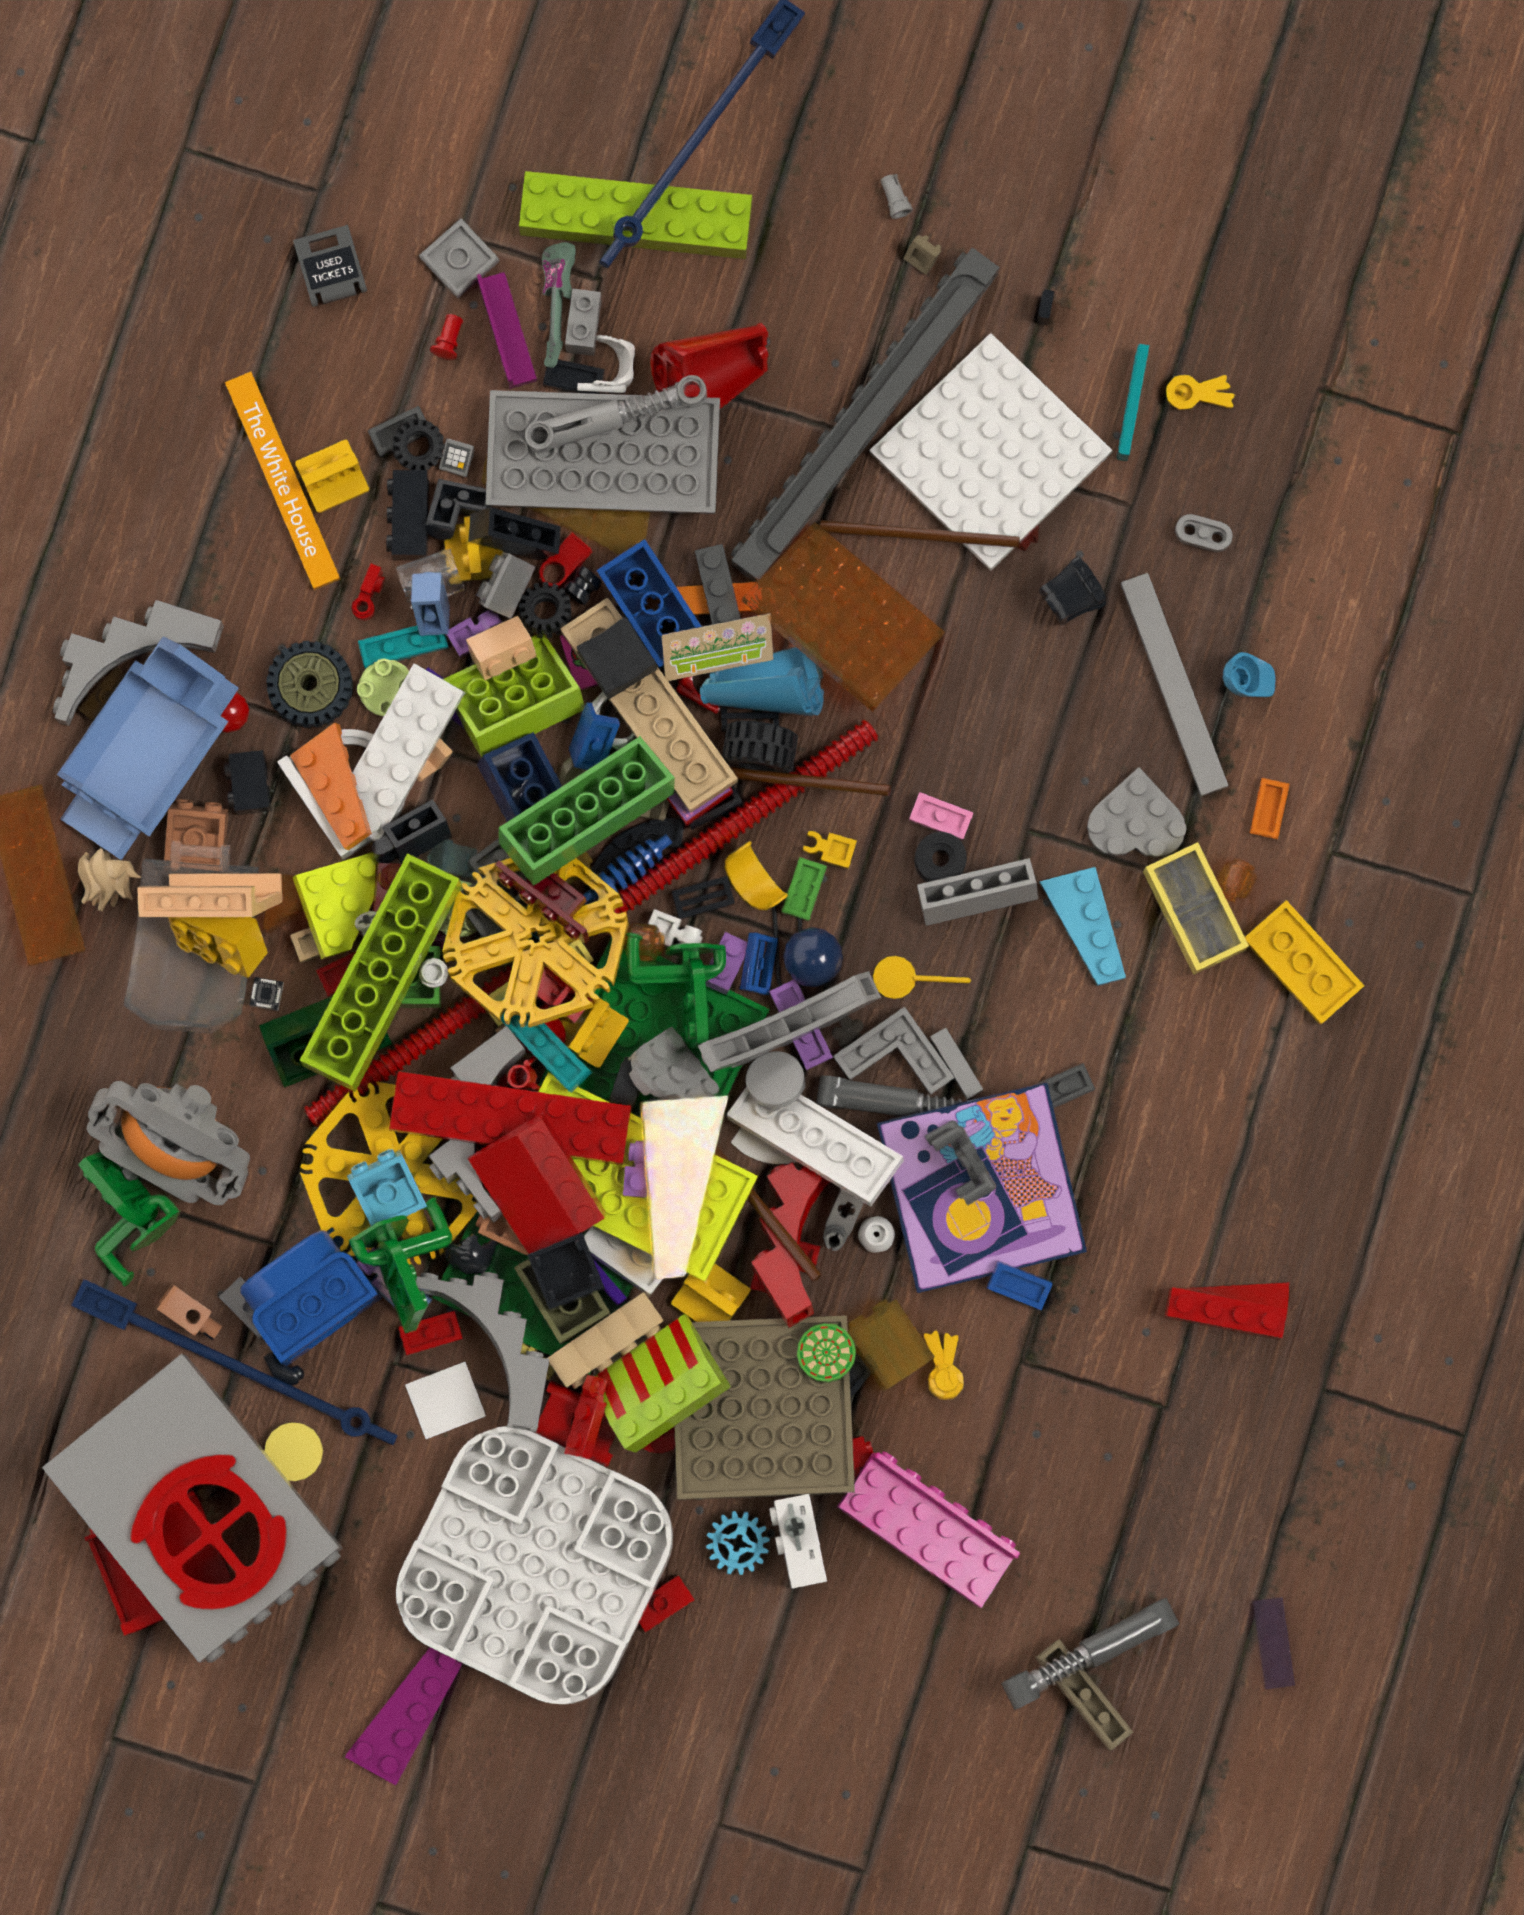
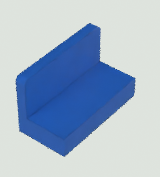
M588 702L585 704L569 746L574 767L585 770L590 769L608 757L620 726L618 718L597 715L593 704Z

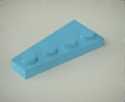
M1096 867L1040 881V886L1066 928L1067 934L1075 944L1096 985L1100 986L1125 979L1124 968Z

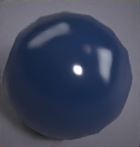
M816 927L807 928L792 935L785 946L783 954L785 968L791 978L801 985L817 987L832 981L841 970L843 962L842 948L835 936L824 929Z

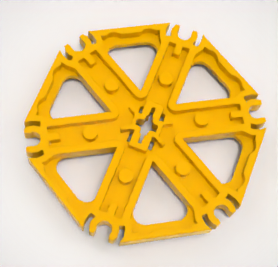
M511 858L500 861L513 872L520 871ZM577 858L554 872L565 882L570 877H578L599 896L598 901L582 906L572 917L587 929L589 937L603 932L609 933L612 936L607 963L603 968L596 969L568 945V943L575 940L571 939L563 931L564 927L557 921L554 923L548 921L542 915V910L535 904L532 906L528 905L527 909L524 908L497 885L496 863L478 868L479 873L473 872L472 877L477 881V884L474 887H469L464 882L461 884L467 895L459 891L455 899L442 950L445 962H457L455 967L448 969L451 980L500 1022L504 1012V1020L507 1025L510 1024L512 1016L519 1015L521 1017L519 1024L523 1028L527 1024V1016H530L528 1027H534L593 1008V1003L588 1001L587 997H590L594 1003L598 1004L600 998L594 993L598 988H602L608 993L611 991L605 980L614 986L629 925L626 912L621 914L614 913L616 908L623 906L620 895ZM473 908L479 909L504 930L465 944L460 941L466 913ZM537 931L538 935L543 934L539 939V943L528 940L532 937V932ZM514 961L505 999L495 1001L474 984L473 978L476 973ZM544 966L575 991V997L572 1001L545 1010L539 1009L536 1006V998Z
M376 1082L379 1086V1094H375V1087L369 1083L370 1093L367 1097H361L358 1089L356 1092L353 1091L354 1097L357 1099L355 1103L351 1100L350 1093L348 1092L305 1143V1145L311 1144L316 1146V1151L311 1148L303 1149V1153L313 1156V1162L310 1165L301 1164L300 1167L304 1170H312L313 1173L303 1174L300 1172L321 1230L328 1231L333 1228L335 1231L331 1232L330 1236L332 1239L336 1236L343 1238L344 1243L339 1248L343 1252L349 1247V1240L371 1226L357 1196L340 1216H330L326 1210L318 1185L326 1177L349 1181L347 1175L352 1173L350 1169L361 1162H367L370 1165L378 1161L377 1156L380 1153L393 1149L394 1153L399 1150L401 1151L420 1193L457 1199L462 1203L461 1213L449 1226L452 1234L451 1242H453L477 1213V1210L474 1207L476 1202L472 1201V1194L470 1193L466 1196L456 1182L460 1180L459 1177L450 1184L445 1178L439 1181L429 1168L430 1165L423 1164L443 1139L408 1134L399 1144L395 1132L389 1131L390 1117L386 1109L387 1100L394 1097L396 1085ZM353 1113L360 1121L372 1155L333 1149L327 1144V1136L344 1115ZM423 1209L407 1216L408 1224L402 1238L406 1240L432 1232ZM351 1248V1250L347 1254H349L350 1256H355ZM443 1248L439 1249V1253L441 1256L444 1252ZM435 1251L429 1252L432 1260L436 1259ZM415 1256V1262L418 1265L422 1264L420 1257ZM410 1258L407 1259L408 1264H412Z

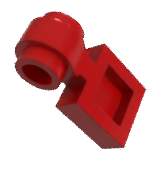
M372 563L361 585L360 594L351 606L354 617L360 621H367L373 617L375 606L371 599H373L375 592H381L385 582V577L382 576V568ZM366 605L368 609L365 612H360L358 610L359 607Z

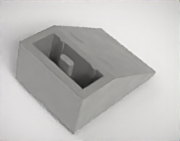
M502 551L501 556L496 554L489 567V570L492 571L491 577L488 582L483 580L476 596L480 597L478 603L511 619L534 572L535 566Z

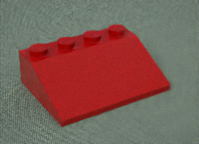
M543 1112L467 1158L528 1254L575 1236L605 1219V1209Z

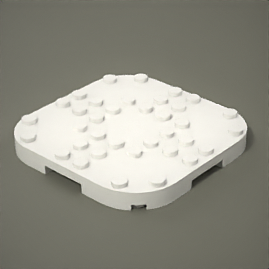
M507 1426L496 1427L473 1437L457 1454L417 1541L415 1540L399 1573L396 1587V1600L399 1611L408 1630L427 1646L540 1701L552 1704L581 1702L597 1694L613 1677L669 1561L673 1546L672 1523L663 1503L645 1486L591 1460L565 1454L564 1447L534 1432L508 1428Z

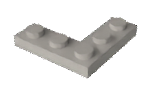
M905 1007L833 1056L846 1077L852 1080L897 1048L930 1095L955 1078Z

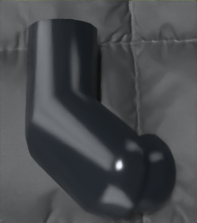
M273 1352L263 1356L274 1378L289 1385H296L304 1378V1371L300 1366L297 1365L292 1368L284 1366Z

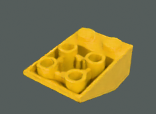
M168 917L170 928L173 930L176 938V944L181 950L200 955L202 959L210 964L217 963L231 974H240L249 978L268 953L257 920L252 917Z

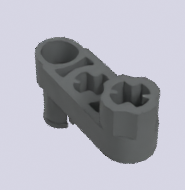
M843 1189L839 1191L826 1221L823 1235L826 1247L828 1249L831 1247L832 1251H837L844 1245L864 1202ZM851 1202V1208H855L854 1213L848 1212L847 1216L842 1215V1209H838V1206ZM837 1234L840 1240L838 1242L831 1241L830 1237Z

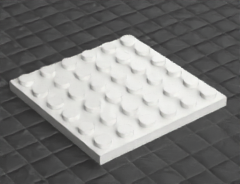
M991 333L870 449V454L949 531L1020 536V542L1112 453V449ZM962 543L990 571L1014 549V547Z

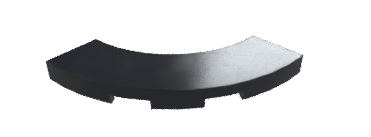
M665 818L664 821L655 819L629 828L613 839L603 850L591 871L596 875L603 871L609 876L610 874L606 866L611 863L618 869L614 861L617 856H621L625 862H628L624 852L630 850L636 856L635 846L640 844L645 849L647 847L644 841L648 839L656 841L665 834L672 841V844L666 848H681L685 827L684 822L679 818ZM586 885L585 890H590V887Z

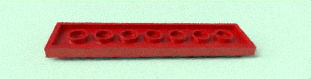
M398 1071L389 1131L489 1145L543 1112L572 1158L622 1165L631 1106Z

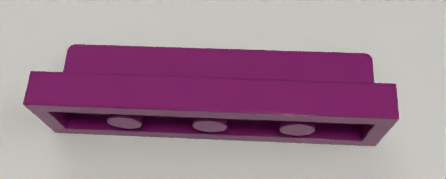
M505 272L482 278L481 274H476L509 389L536 382L537 378Z

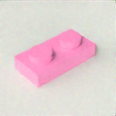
M919 792L909 821L938 832L950 833L963 841L973 812Z

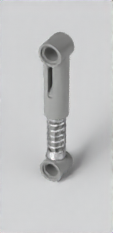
M688 375L682 378L680 382L675 383L674 386L667 387V390L663 388L662 392L656 390L655 394L652 395L648 392V396L643 397L641 395L638 399L633 397L632 401L626 399L624 403V401L617 402L615 399L545 421H534L526 428L525 439L532 450L544 453L554 447L624 427V423L629 422L632 418L637 420L638 416L644 418L645 414L648 413L650 415L655 411L660 413L662 409L667 411L668 407L673 409L682 406V408L687 406L691 408L698 407L706 400V385L698 376ZM693 384L697 385L700 388L699 395L695 398L686 397L684 394L686 387ZM578 424H582L581 426H578V427H574V428H571V429H568V430H564V431H561V432H558V433H554L555 431H558V430H562V429H565V428H568V427H572V426H575V425H578ZM538 430H545L548 433L547 440L542 444H537L533 441V434Z

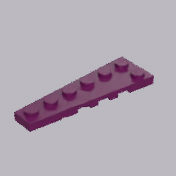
M430 1647L347 1752L345 1758L397 1785L463 1663Z

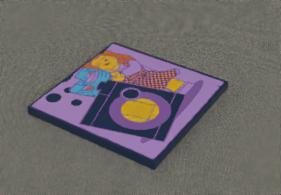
M1047 1082L877 1123L881 1143L904 1158L903 1163L890 1182L917 1293L991 1276L998 1260L1016 1268H1023L1087 1252ZM951 1120L956 1121L959 1126L965 1129L977 1150V1154L996 1183L994 1191L968 1206L963 1198L960 1199L955 1190L971 1180L967 1173L968 1171L958 1160L955 1154L956 1151L949 1144L936 1152L933 1145L930 1146L925 1138L926 1134Z

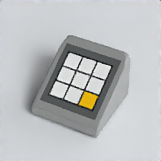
M447 438L439 470L467 477L475 451L474 446Z

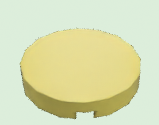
M292 1422L281 1425L272 1431L265 1444L264 1451L289 1481H299L308 1478L317 1471L322 1462L323 1446L321 1439L313 1429L305 1424Z

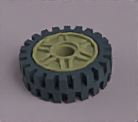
M303 641V643L291 644V647L284 648L281 654L274 658L273 664L270 665L266 683L272 706L283 719L298 727L319 728L324 724L332 723L335 718H339L352 697L353 681L346 661L331 646L317 641ZM313 678L317 680L315 689L306 691L302 688V684L306 679Z

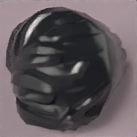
M472 1234L459 1244L451 1242L449 1246L443 1248V1254L453 1268L467 1275L484 1273L490 1266L498 1242L490 1240L488 1243L480 1245L478 1237Z

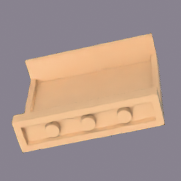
M282 873L169 874V886H140L137 888L139 917H253L283 902Z

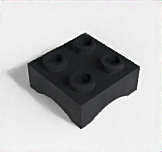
M626 617L617 621L598 636L577 646L578 655L608 700L657 670L655 660L640 641Z

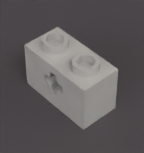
M572 289L565 341L567 353L594 356L602 301L601 292Z

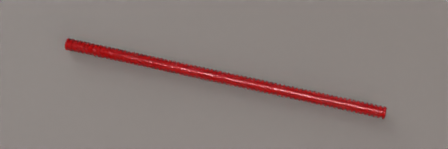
M862 720L860 726L855 725L853 731H846L847 735H840L839 740H833L830 747L826 745L824 751H817V756H810L808 762L804 760L801 767L797 765L795 771L789 773L827 777V772L832 773L835 767L840 768L842 766L841 763L843 761L847 763L850 756L854 758L856 752L859 751L861 753L864 751L863 747H870L872 741L876 743L878 735L868 721ZM773 783L772 787H765V792H758V796L756 798L752 796L749 803L745 801L742 808L738 806L736 812H729V817H722L721 822H715L713 828L708 827L706 828L707 832H700V837L697 839L693 837L690 844L686 842L684 848H677V853H670L668 859L664 857L661 864L656 863L654 865V869L648 868V873L643 877L640 876L635 884L629 885L627 883L628 888L624 890L618 889L617 891L620 899H622L623 906L616 908L614 913L621 914L626 912L627 914L628 910H635L634 906H641V901L644 899L648 901L651 894L655 896L657 890H664V885H671L673 879L677 881L680 874H687V869L693 870V865H700L703 858L707 860L709 854H716V849H723L725 843L729 845L732 838L736 840L739 833L744 834L746 833L745 829H752V824H759L762 817L764 819L768 818V813H775V808H782L784 802L788 804L791 797L795 799L797 793L805 792L804 788L806 787ZM507 966L505 972H498V977H491L492 981L489 983L485 981L484 986L480 989L487 995L496 991L509 981L512 967ZM462 997V1002L459 1004L455 1002L453 1008H446V1013H439L440 1017L437 1019L433 1017L430 1024L426 1022L423 1029L418 1028L416 1029L417 1033H410V1038L407 1040L403 1038L400 1045L394 1044V1049L391 1050L389 1048L386 1050L387 1054L383 1055L381 1053L378 1060L373 1059L372 1064L369 1065L357 1088L359 1095L365 1097L366 1092L370 1091L368 1088L369 1083L373 1086H378L376 1082H382L383 1080L387 1082L390 1075L394 1077L396 1071H403V1066L406 1064L410 1066L413 1059L415 1061L419 1060V1055H426V1050H433L435 1044L439 1046L442 1039H449L448 1035L451 1033L455 1035V1030L458 1028L462 1030L465 1023L469 1025L471 1019H478V1014H485L486 1009L472 997ZM335 1085V1090L332 1092L328 1090L326 1092L327 1095L324 1097L323 1095L319 1096L320 1100L317 1102L315 1100L312 1101L310 1107L306 1105L304 1112L313 1125L319 1128L321 1123L325 1121L348 1092L350 1093L351 1100L357 1101L352 1090L342 1085Z

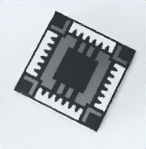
M255 977L249 1005L279 1011L284 982Z

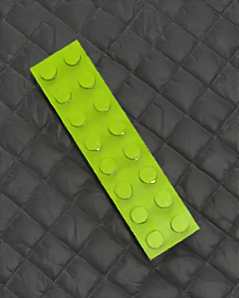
M525 171L519 221L520 236L611 245L615 240L613 229L616 222L624 216H633L655 185ZM668 186L642 221L643 233L641 239L632 247L746 259L752 195ZM628 230L622 232L626 237L632 236V233Z
M407 853L300 1059L303 1067L356 1092L462 887L459 878Z

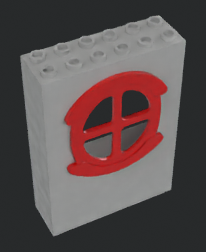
M184 1354L179 1355L42 1467L199 1663L205 1661L213 1663L226 1652L222 1647L228 1642L236 1644L249 1633L246 1628L254 1622L255 1625H259L272 1614L269 1609L277 1603L282 1606L295 1595L292 1590L300 1584L305 1587L318 1576L315 1571L319 1567L324 1565V1567L328 1568L341 1557L338 1552L343 1547L193 1362ZM200 1484L219 1485L236 1493L240 1497L241 1502L219 1522L211 1524L188 1497V1490ZM173 1502H179L202 1531L201 1536L177 1556L169 1554L163 1535L165 1514ZM247 1512H252L255 1515L260 1531L258 1556L251 1566L243 1565L222 1538V1533ZM212 1544L233 1568L236 1577L229 1583L208 1584L187 1575L183 1571V1565L206 1545Z

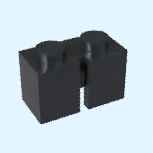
M264 751L228 754L229 762L224 763L226 780H231L232 791L227 792L229 808H234L237 815L272 811L269 785H267L268 773Z

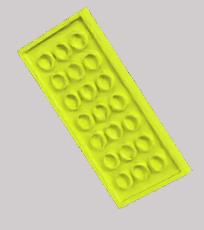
M549 1072L539 1090L541 1093L608 1102L579 1087L570 1093ZM630 1113L622 1165L572 1158L605 1209V1219L593 1225L594 1227L706 1282L758 1179L757 1175ZM648 1141V1144L654 1145L653 1161L647 1162L645 1168H655L653 1198L623 1196L625 1166H636L634 1161H629L630 1143Z

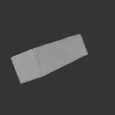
M947 1028L930 1036L932 1044L955 1077L954 1080L966 1100L982 1092V1086Z

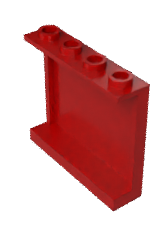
M188 1491V1497L208 1520L197 1492ZM173 1502L165 1514L163 1535L169 1554L177 1556L201 1536L202 1531L179 1502ZM89 1529L91 1535L84 1537V1539L89 1543L120 1619V1627L124 1636L163 1621V1617L93 1530ZM212 1544L206 1545L183 1565V1571L187 1575L204 1583L225 1584L233 1580L224 1557Z

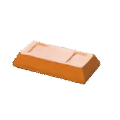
M1261 778L1250 834L1278 840L1289 783Z

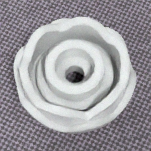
M880 1216L867 1218L861 1224L858 1232L859 1242L867 1251L872 1253L883 1252L889 1249L895 1237V1231L891 1223ZM874 1232H879V1236L875 1237Z

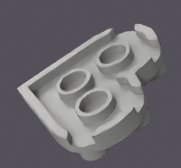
M1139 767L1094 808L1087 823L1088 838L1093 846L1103 854L1113 856L1126 855L1135 849L1147 857H1167L1178 849L1183 842L1187 830L1184 818L1178 808Z
M673 1027L640 1046L629 1057L628 1061H631L632 1067L629 1076L634 1085L646 1096L651 1093L659 1097V1101L670 1099L678 1108L685 1106L693 1110V1114H697L708 1108L714 1101L715 1095L719 1092L717 1083L710 1078L700 1061L694 1056Z

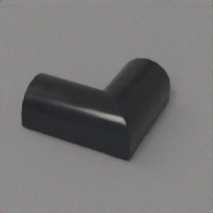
M438 479L426 522L427 533L439 540L451 539L455 532L459 514L470 516L471 513L492 507L486 505V489Z

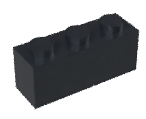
M393 470V479H387V495L392 496V507H387V524H392V535H387L386 538L387 552H392L393 560L428 561V533L426 531L429 505L428 471Z
M489 507L470 514L468 542L535 560H542L559 554L561 526Z

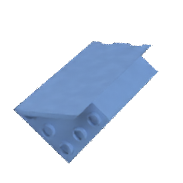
M163 636L144 665L137 661L132 664L57 775L65 780L62 786L76 795L60 819L122 860L140 832L150 837L224 729L228 721L221 717V714L239 688L189 650Z

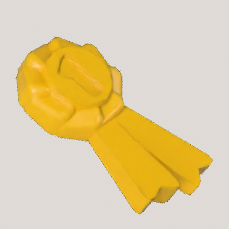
M1178 375L1166 387L1167 401L1177 410L1192 409L1198 401L1232 409L1233 403L1231 400L1235 395L1218 392L1226 391L1230 388V385L1226 382L1227 375L1202 383H1198L1189 375Z
M937 1330L932 1334L925 1333L924 1340L935 1365V1368L928 1376L929 1390L938 1399H954L963 1390L964 1385L963 1374L953 1365L958 1335L951 1337L948 1333H945L942 1349Z

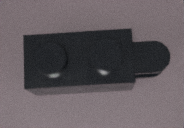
M432 799L382 827L385 836L372 844V851L378 863H389L398 858L402 864L407 853L418 857L452 838L447 820Z

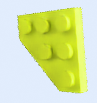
M373 852L293 877L321 960L347 952L354 944L359 933L355 926V920L361 914L368 912L374 901L376 864L378 862Z

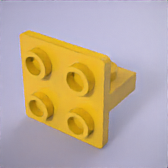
M347 440L338 442L295 462L317 513H322L369 492L368 484L360 469L358 460Z
M464 517L465 523L456 525L453 537L444 540L448 579L451 583L489 579L492 571L489 570L490 564L496 554L501 556L502 550L468 542L470 517Z
M601 998L598 1004L591 1001L594 1007L584 1010L575 1023H568L561 1019L566 1031L565 1045L576 1056L596 1068L602 1066L629 1022L628 1018L610 1008L609 1003Z
M714 1264L706 1282L689 1274L671 1304L696 1322L730 1321L750 1293V1288L717 1264Z

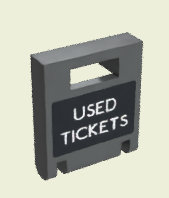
M348 225L293 240L312 307L318 306V300L315 296L318 293L321 294L323 304L355 296L356 291L353 283L359 282V288L362 293L367 292ZM337 237L339 245L311 252L309 244Z

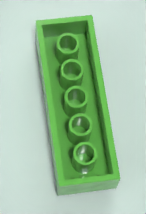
M639 736L500 826L499 844L534 886L673 795L675 777L641 736Z

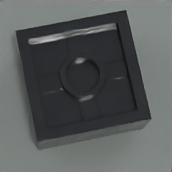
M583 1233L527 1255L550 1312L605 1290Z

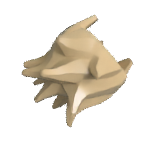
M100 848L91 858L89 853L85 852L78 863V874L85 888V895L82 899L83 904L92 901V905L96 906L99 903L98 910L103 911L109 901H111V906L115 907L119 895L123 899L133 900L129 887L130 878H141V876L135 872L130 861L111 860L110 852L107 850L103 851Z

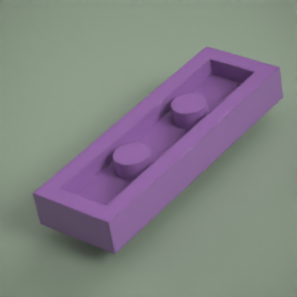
M795 980L769 991L778 1012H782L805 1001L802 991ZM820 1029L814 1030L793 1042L806 1071L833 1058Z

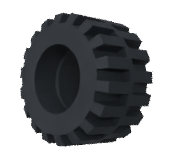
M735 721L727 725L722 757L732 767L789 773L793 771L798 735L788 728L770 723Z

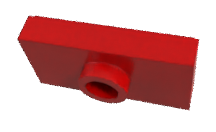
M679 1575L653 1592L639 1621L645 1632L695 1600Z

